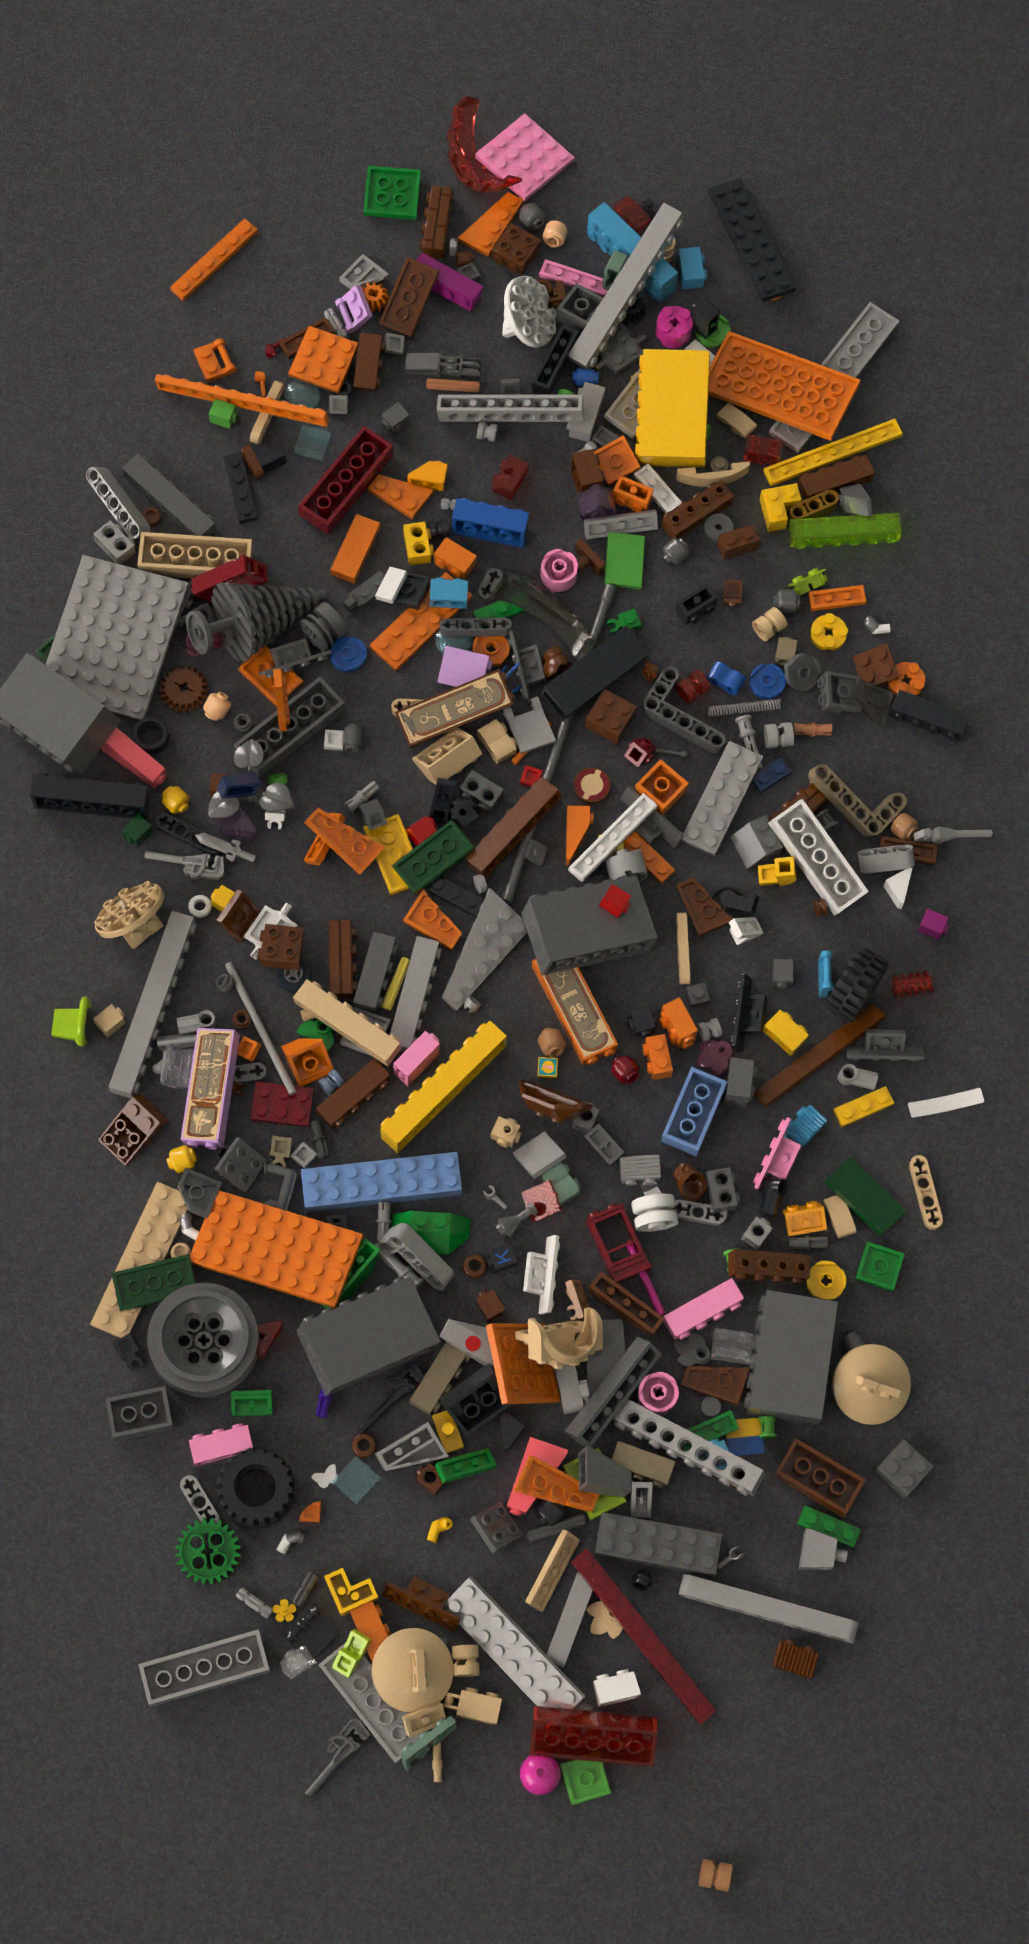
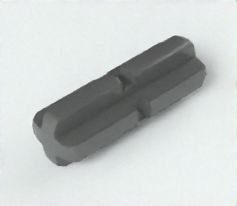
M311 1572L307 1574L301 1584L302 1588H299L293 1598L294 1604L300 1607L303 1606L309 1595L308 1592L312 1590L318 1579L317 1575Z

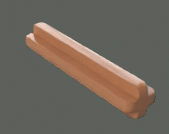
M428 378L426 387L427 389L479 392L480 383L476 381Z

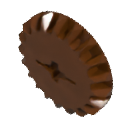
M189 666L173 668L170 672L166 673L160 684V696L163 702L169 708L178 712H189L197 709L204 703L208 695L206 677L196 668H190ZM184 685H187L188 691L184 690L183 692H181V688L179 686L183 687Z

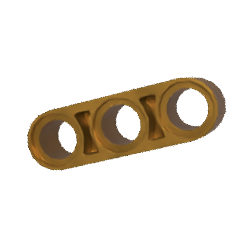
M827 490L794 504L790 508L789 523L792 526L798 527L835 511L839 500L838 493L834 490ZM810 507H816L817 510H812Z

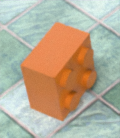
M660 759L635 785V791L640 795L644 793L658 805L656 810L664 816L687 792L689 783Z

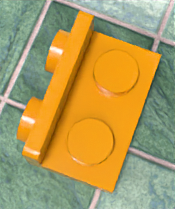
M817 1201L807 1202L804 1206L789 1205L787 1209L782 1210L785 1216L788 1236L827 1230L824 1206Z

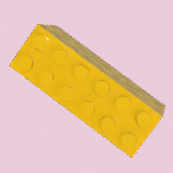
M643 349V355H640L639 359L640 372H642L639 373V390L642 391H638V402L641 408H637V419L640 426L636 427L637 442H639L635 448L636 459L639 460L640 466L649 464L650 466L705 468L710 371L709 351Z

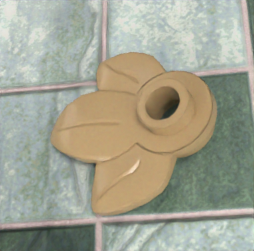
M601 1601L591 1604L586 1609L594 1617L591 1624L592 1634L600 1635L608 1632L609 1636L614 1639L621 1633V1625Z

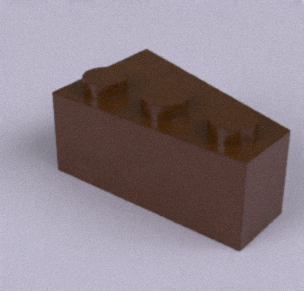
M360 333L353 386L355 390L376 392L377 387L380 388L381 377H379V369L382 370L383 367L381 356L385 350V341H383L382 335Z

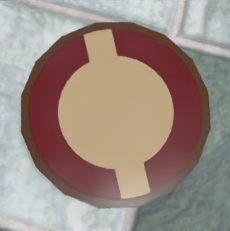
M594 767L579 771L573 783V789L577 798L587 804H596L604 801L609 795L611 788L608 775L601 769Z

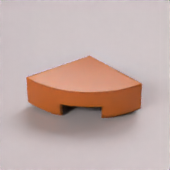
M314 1502L308 1505L301 1513L299 1521L320 1523L321 1502Z

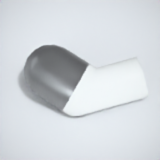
M872 616L865 618L864 625L872 634L890 633V624L880 625Z
M185 1213L179 1219L181 1231L196 1241L199 1231L192 1227L191 1221L193 1216L190 1213Z
M300 1530L284 1534L276 1550L286 1554L290 1544L295 1542L303 1543L305 1535Z

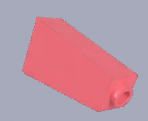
M117 727L101 747L103 752L155 789L157 785H161L165 781V768Z
M530 1437L506 1509L510 1510L509 1513L516 1516L526 1515L537 1499L513 1492L528 1456L533 1455L558 1469L568 1454L567 1449Z

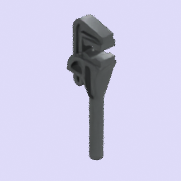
M351 1719L338 1735L329 1739L331 1743L327 1747V1751L329 1753L334 1752L333 1758L306 1790L305 1794L310 1798L336 1767L361 1747L359 1743L353 1741L351 1736L347 1737L350 1732L355 1729L354 1734L360 1735L364 1741L370 1736V1733L359 1719Z

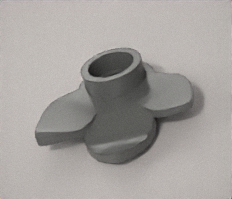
M692 1330L690 1332L691 1335L688 1341H674L675 1351L680 1355L677 1362L681 1365H704L709 1362L711 1353L705 1346V1339L696 1331ZM697 1354L703 1355L704 1358H700Z

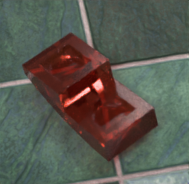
M625 196L613 205L614 210L625 217L627 224L637 231L651 222V219L644 210L628 196Z

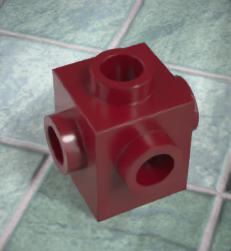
M641 737L637 740L634 739L628 745L629 749L624 756L635 766L640 767L645 763L649 764L654 759L655 755L653 753L657 748L653 746L649 739Z

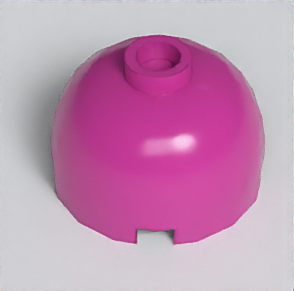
M534 1753L528 1756L520 1768V1779L523 1787L535 1795H545L552 1792L558 1786L561 1778V1769L558 1762L546 1753Z

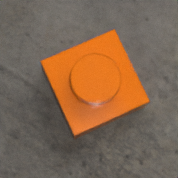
M243 1036L238 1046L237 1055L253 1062L261 1044Z

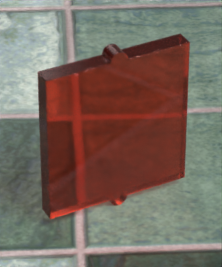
M551 1180L521 1193L526 1204L525 1209L528 1208L527 1203H533L538 1210L536 1217L533 1214L530 1215L532 1223L562 1210L557 1198L558 1193H555Z

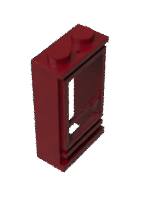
M241 555L240 559L236 558L235 561H229L196 576V578L191 577L193 595L212 602V595H214L212 593L214 587H217L218 583L260 586L269 582L267 565L246 555Z
M617 1203L611 1204L603 1212L595 1211L588 1215L586 1225L612 1280L619 1283V1281L626 1278H635L638 1273L645 1270L646 1272L651 1271V1264L640 1244L623 1203L619 1205ZM620 1214L632 1240H628L627 1243L607 1251L595 1224ZM634 1243L638 1253L612 1263L608 1254L626 1246H632Z

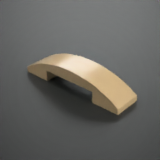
M750 462L731 463V468L727 471L696 474L695 467L677 469L676 480L698 487H708L711 483H717L720 480L724 484H728L748 474Z

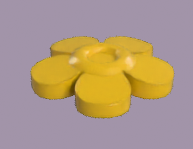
M286 1599L280 1601V1606L274 1605L273 1613L277 1614L275 1617L276 1621L283 1622L285 1617L287 1622H291L294 1619L292 1613L296 1612V1606L294 1604L288 1606L289 1602Z

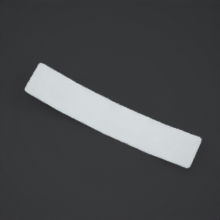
M981 1088L948 1096L908 1103V1107L913 1118L983 1103L984 1098Z

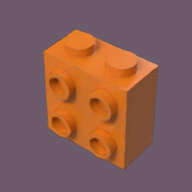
M679 997L663 1005L659 1021L663 1029L666 1028L670 1034L668 1035L670 1043L676 1045L677 1049L691 1047L694 1044L693 1042H695L698 1030L681 998Z

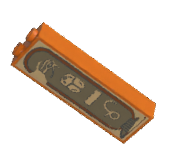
M537 959L532 960V968L582 1066L585 1064L592 1065L598 1061V1058L604 1055L609 1057L615 1054L618 1043L579 968L542 976Z

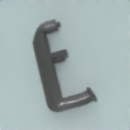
M264 1163L265 1174L274 1173L285 1176L278 1201L269 1199V1201H265V1204L287 1211L297 1174L293 1169Z

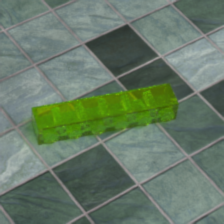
M899 513L872 514V516L855 515L791 519L788 531L790 547L802 549L806 546L819 548L824 545L894 543L900 539L901 525Z

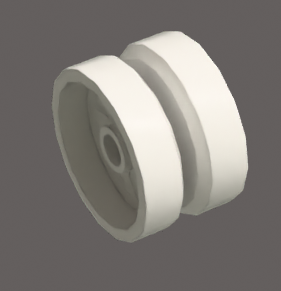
M672 1194L648 1195L637 1198L631 1203L633 1213L639 1215L634 1220L637 1231H659L674 1227L679 1223L677 1213L672 1211L676 1206Z

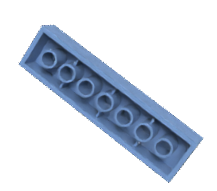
M457 1152L301 1169L306 1213L378 1205L379 1202H383V1204L384 1202L398 1203L462 1195Z

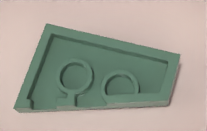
M452 1716L447 1719L445 1717L436 1723L434 1729L423 1732L417 1742L414 1744L409 1743L403 1748L401 1753L402 1765L407 1772L413 1767L411 1763L416 1758L422 1759L427 1755L431 1745H438L456 1729V1721Z

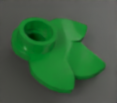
M319 1019L315 1022L306 1021L297 1030V1033L306 1037V1039H322L327 1051L334 1043V1037L331 1033L333 1029ZM322 1025H325L327 1027L324 1031L320 1030L319 1028Z

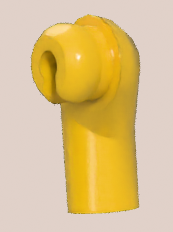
M442 1517L433 1521L427 1540L436 1543L439 1533L453 1526L452 1520L448 1517Z

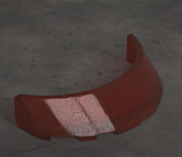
M464 96L453 108L451 126L447 131V141H449L450 149L448 157L458 179L471 189L483 193L496 192L522 182V179L516 176L507 175L504 179L494 176L475 158L477 149L474 138V124L480 101L478 98Z

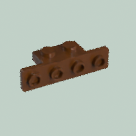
M415 1576L407 1590L387 1582L382 1596L389 1601L395 1602L407 1610L413 1611L425 1619L441 1625L445 1629L453 1632L456 1631L461 1618L443 1609L450 1593Z

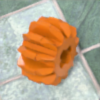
M374 281L373 285L367 283L366 287H361L372 313L376 309L380 312L381 307H386L389 296L387 289L383 288L382 283L377 286Z

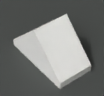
M912 868L899 872L884 883L885 890L899 909H902Z

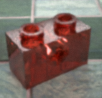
M509 454L507 459H503L499 467L501 470L498 474H494L491 484H493V492L512 501L528 473L529 463Z

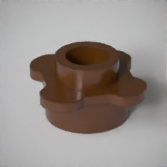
M645 663V667L642 668L643 676L652 684L654 679L659 677V670L655 664Z

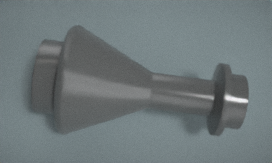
M527 1203L528 1208L518 1215L498 1218L499 1223L495 1226L503 1238L506 1236L512 1238L521 1221L533 1214L536 1217L538 1210L533 1203Z

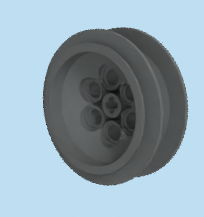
M196 1283L174 1291L159 1304L148 1328V1350L158 1374L170 1387L188 1396L207 1398L219 1396L233 1390L248 1377L258 1358L260 1337L252 1310L237 1293L218 1284ZM198 1321L200 1326L197 1329H191L189 1327L190 1323ZM212 1321L220 1322V1326L217 1329L209 1327ZM183 1338L190 1340V1343L185 1347L179 1345L180 1340ZM203 1338H207V1341L209 1342L206 1343V1346H202V1343L200 1342H203ZM222 1338L230 1339V1343L227 1346H221L219 1341ZM193 1355L200 1357L199 1361L195 1364L189 1362L190 1357ZM212 1355L220 1357L217 1363L209 1362V1358Z

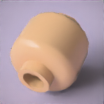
M560 221L548 222L543 232L544 242L550 247L562 246L567 236V227Z
M218 692V694L211 693L203 709L208 718L218 721V719L225 718L231 703L226 694Z

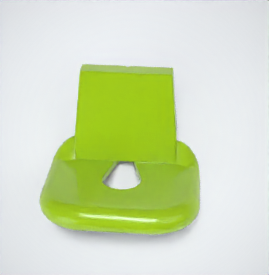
M87 996L82 997L79 1009L54 1010L52 1037L74 1040L79 1046L87 1044L85 1038L87 1009L92 1006Z

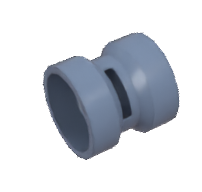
M334 1069L328 1072L327 1077L321 1078L318 1081L321 1088L329 1096L335 1092L336 1088L345 1084L342 1077Z

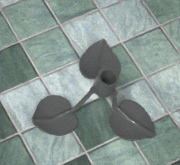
M252 739L243 743L234 753V763L241 769L248 767L249 773H253L251 767L260 766L264 759V751L261 745ZM273 783L267 787L266 793L258 787L256 794L249 796V798L242 796L221 799L217 791L211 798L208 812L210 818L230 817L239 809L240 802L237 798L246 800L248 803L253 802L256 807L263 808L266 811H283L294 807V803L286 785Z

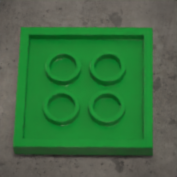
M368 166L363 216L416 220L421 170Z

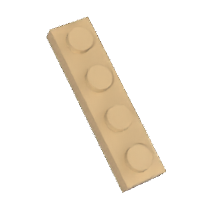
M562 1529L525 1601L527 1604L540 1612L544 1611L580 1539Z

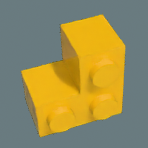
M797 483L761 490L759 500L768 532L786 529L788 521L786 512L790 511L794 504L801 502Z
M343 1568L324 1576L341 1617L366 1603L379 1600L370 1578L351 1586Z

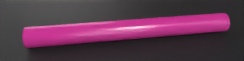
M634 1243L632 1246H626L630 1256L638 1253ZM646 1270L640 1272V1278L656 1312L660 1315L665 1314Z

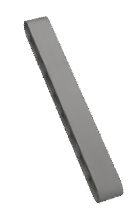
M683 1574L678 1594L685 1598L848 1643L855 1642L859 1622L687 1574Z

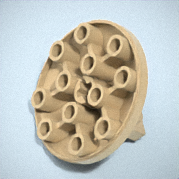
M149 881L130 889H122L117 897L103 904L104 908L94 922L96 931L104 938H115L123 935L130 947L136 948L147 937L163 927L155 913L163 903L164 892L159 885Z
M865 1344L848 1351L836 1365L832 1377V1392L838 1407L846 1416L862 1424L875 1425L891 1420L903 1409L910 1394L911 1380L905 1362L893 1350L877 1344Z
M419 1628L402 1629L389 1635L378 1647L372 1662V1679L379 1696L389 1706L399 1711L411 1713L441 1701L445 1697L453 1679V1661L447 1646L435 1634Z

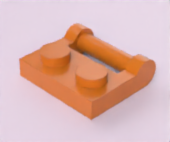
M223 338L193 349L207 383L237 371L235 364H232L227 353L226 343ZM215 350H219L226 366L225 368L221 369L214 353Z

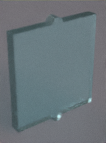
M302 425L293 454L306 457V459L311 458L323 461L331 432L320 430L318 427L313 428Z
M355 1456L332 1483L342 1491L343 1496L346 1495L357 1505L378 1482L380 1477L370 1469V1465L364 1464Z

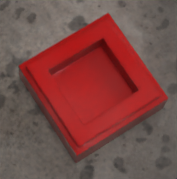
M525 765L520 784L531 787L535 781H539L542 777L543 770Z

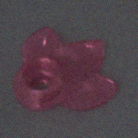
M712 1039L702 1042L699 1046L703 1052L698 1057L697 1066L712 1067L715 1076L721 1075L728 1067V1058L732 1055L731 1045L726 1041L716 1042ZM724 1047L725 1052L719 1053L720 1048Z

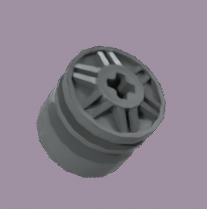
M322 602L313 610L314 616L308 614L306 619L303 618L299 621V627L307 640L321 652L326 651L328 646L333 645L332 638L338 640L348 632L342 617L326 602Z

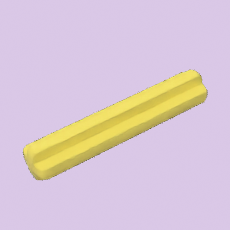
M406 957L401 958L382 1002V1008L390 1011L406 976L410 959Z

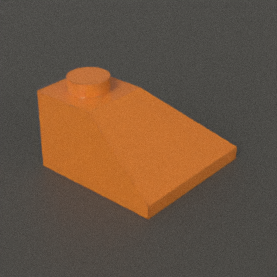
M297 1039L281 1046L293 1076L300 1087L327 1076L328 1072L333 1069L322 1039Z

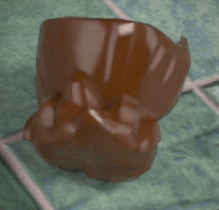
M551 646L546 650L542 658L544 673L550 680L558 677L572 665L571 661L563 655L561 647Z
M684 1162L675 1169L673 1176L677 1180L680 1195L687 1201L695 1202L699 1200L707 1189L705 1176L697 1171L696 1167Z

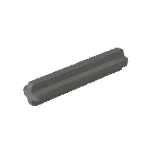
M583 1514L561 1520L554 1526L546 1525L527 1532L530 1542H534L561 1533L562 1529L567 1531L586 1524Z

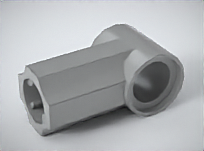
M204 1010L199 1014L177 1018L179 1034L195 1033L197 1028L215 1029L216 1020L214 1014L209 1010ZM205 1018L212 1020L209 1024L202 1023Z
M846 1064L839 1071L837 1079L842 1085H854L874 1090L877 1084L878 1073L856 1068L852 1064ZM844 1071L850 1072L852 1078L845 1077Z

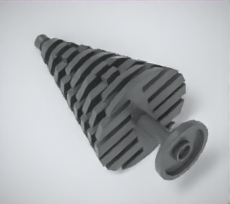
M218 583L212 592L214 594L212 595V604L214 605L212 611L216 622L209 623L202 612L197 610L191 611L186 617L187 632L193 647L198 653L204 655L211 652L213 647L212 634L218 633L229 654L235 660L245 662L252 655L259 652L261 648H264L269 642L277 638L279 634H282L286 628L291 627L294 622H297L310 609L315 608L319 601L327 599V592L324 589L315 591L313 588L304 589L296 587L292 589L291 587H272L270 585Z

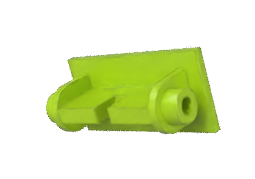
M817 567L808 571V576L802 577L800 575L792 579L793 583L788 584V587L793 586L794 589L792 590H795L801 596L811 591L808 584H811L813 589L822 586L828 581L826 575L821 573L825 569L819 570Z

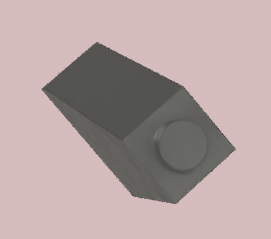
M586 1446L578 1453L579 1491L622 1498L632 1491L633 1480L631 1479V1471L590 1446Z

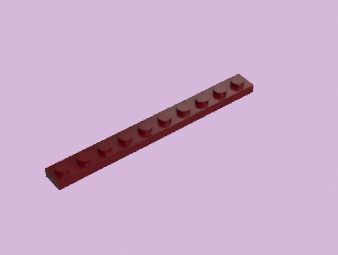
M585 1549L570 1563L699 1725L704 1723L716 1712L715 1708L588 1549Z

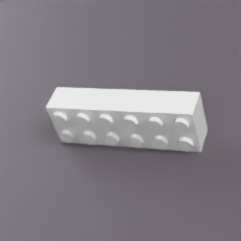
M803 799L768 823L790 855L794 857L795 862L820 897L825 900L826 905L834 916L869 892Z

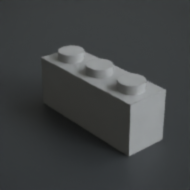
M584 382L583 388H579L577 395H583L584 421L568 422L569 437L586 442L591 440L605 397L606 387Z

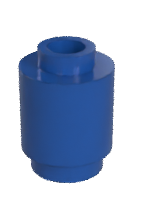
M577 368L576 372L573 371L572 382L575 383V386L583 387L584 382L598 385L599 372L594 371V369Z

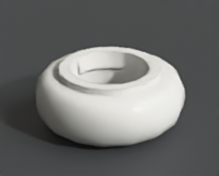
M197 895L189 901L188 909L194 917L203 918L212 910V904L208 897ZM203 902L206 906L203 910L198 911L194 908L195 904Z

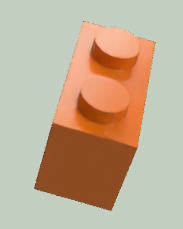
M446 537L434 553V562L439 568H445L450 571L454 577H460L465 580L477 564V556Z

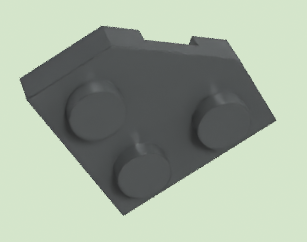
M185 1168L178 1184V1190L189 1212L203 1218H208L222 1182Z

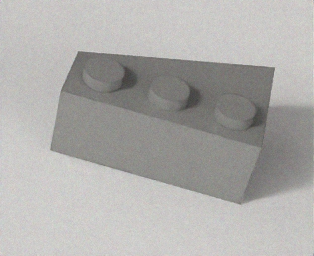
M429 1422L375 1453L384 1471L448 1457Z

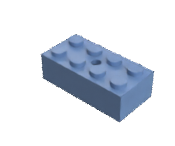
M691 1067L663 1132L661 1142L697 1157L727 1081Z

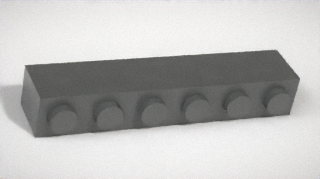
M137 453L122 467L123 476L188 535L210 537L216 532V522L213 517L204 514L202 508L197 503L193 504L185 492H180L173 481H168L164 478L163 473L158 468L154 469L146 457L142 458Z
M637 1337L565 1432L578 1444L591 1447L662 1353L651 1342Z

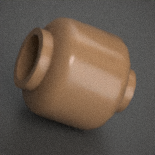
M908 813L897 815L891 821V831L900 839L912 840L914 839L913 834L919 831L917 820Z
M546 1028L538 1037V1044L544 1055L557 1057L563 1053L566 1043L558 1029Z

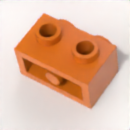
M620 475L613 490L612 500L620 506L630 507L635 512L647 511L653 499L654 489Z
M665 1034L646 1037L642 1048L644 1056L647 1055L648 1058L646 1063L648 1074H651L652 1080L671 1077L673 1068Z

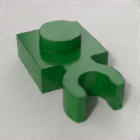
M635 609L618 614V620L610 619L606 624L607 626H615L614 629L610 630L611 635H614L626 625L633 630L641 628L642 625Z

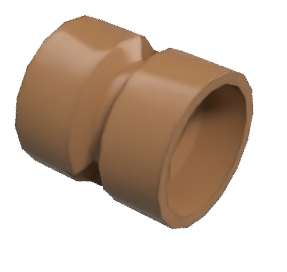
M703 1858L698 1886L705 1888L715 1886L716 1890L728 1892L732 1864L720 1862L716 1865L714 1860Z

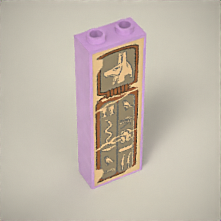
M197 1028L181 1133V1141L189 1148L205 1146L207 1149L215 1150L217 1147H224L240 1035L235 1030Z

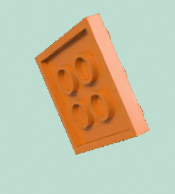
M308 326L288 375L339 394L358 350L359 343Z

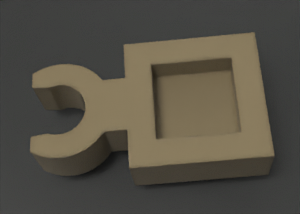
M272 1136L270 1155L276 1157L271 1164L281 1163L282 1167H286L284 1157L290 1158L292 1138Z

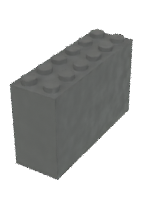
M26 653L0 688V722L71 773L74 771L80 775L83 773L121 721L103 704L29 653Z
M626 875L618 880L612 881V879H607L599 884L588 883L583 887L577 888L574 886L561 892L554 890L542 896L541 894H536L529 898L521 913L542 976L648 953L658 938L637 876L630 877ZM611 884L631 895L628 901L631 903L626 913L621 912L619 917L614 916L599 906Z
M403 1276L395 1279L389 1286L383 1284L375 1288V1291L371 1294L364 1292L358 1295L357 1299L352 1302L350 1299L343 1301L334 1310L330 1307L321 1311V1314L317 1317L311 1315L304 1318L296 1331L326 1397L432 1351L441 1342L411 1277L404 1279Z
M767 1290L765 1295H761L758 1304V1311H761V1315H758L755 1330L758 1331V1334L755 1335L752 1345L755 1353L751 1357L749 1366L753 1371L748 1376L746 1387L750 1391L749 1393L747 1392L744 1400V1408H747L746 1414L760 1417L774 1416L778 1420L818 1426L823 1415L838 1302Z

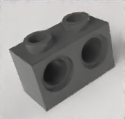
M472 770L460 787V795L462 798L465 795L468 798L471 797L477 803V807L480 810L492 813L502 799L504 789ZM470 786L477 787V790L470 791L468 788ZM489 795L492 796L493 799L487 801L484 799V797Z
M730 1167L707 1171L705 1177L713 1213L736 1210L738 1203H740L739 1192H735L734 1184H736L735 1173H731ZM723 1177L727 1183L719 1184L716 1179ZM728 1196L731 1202L723 1203L720 1197Z

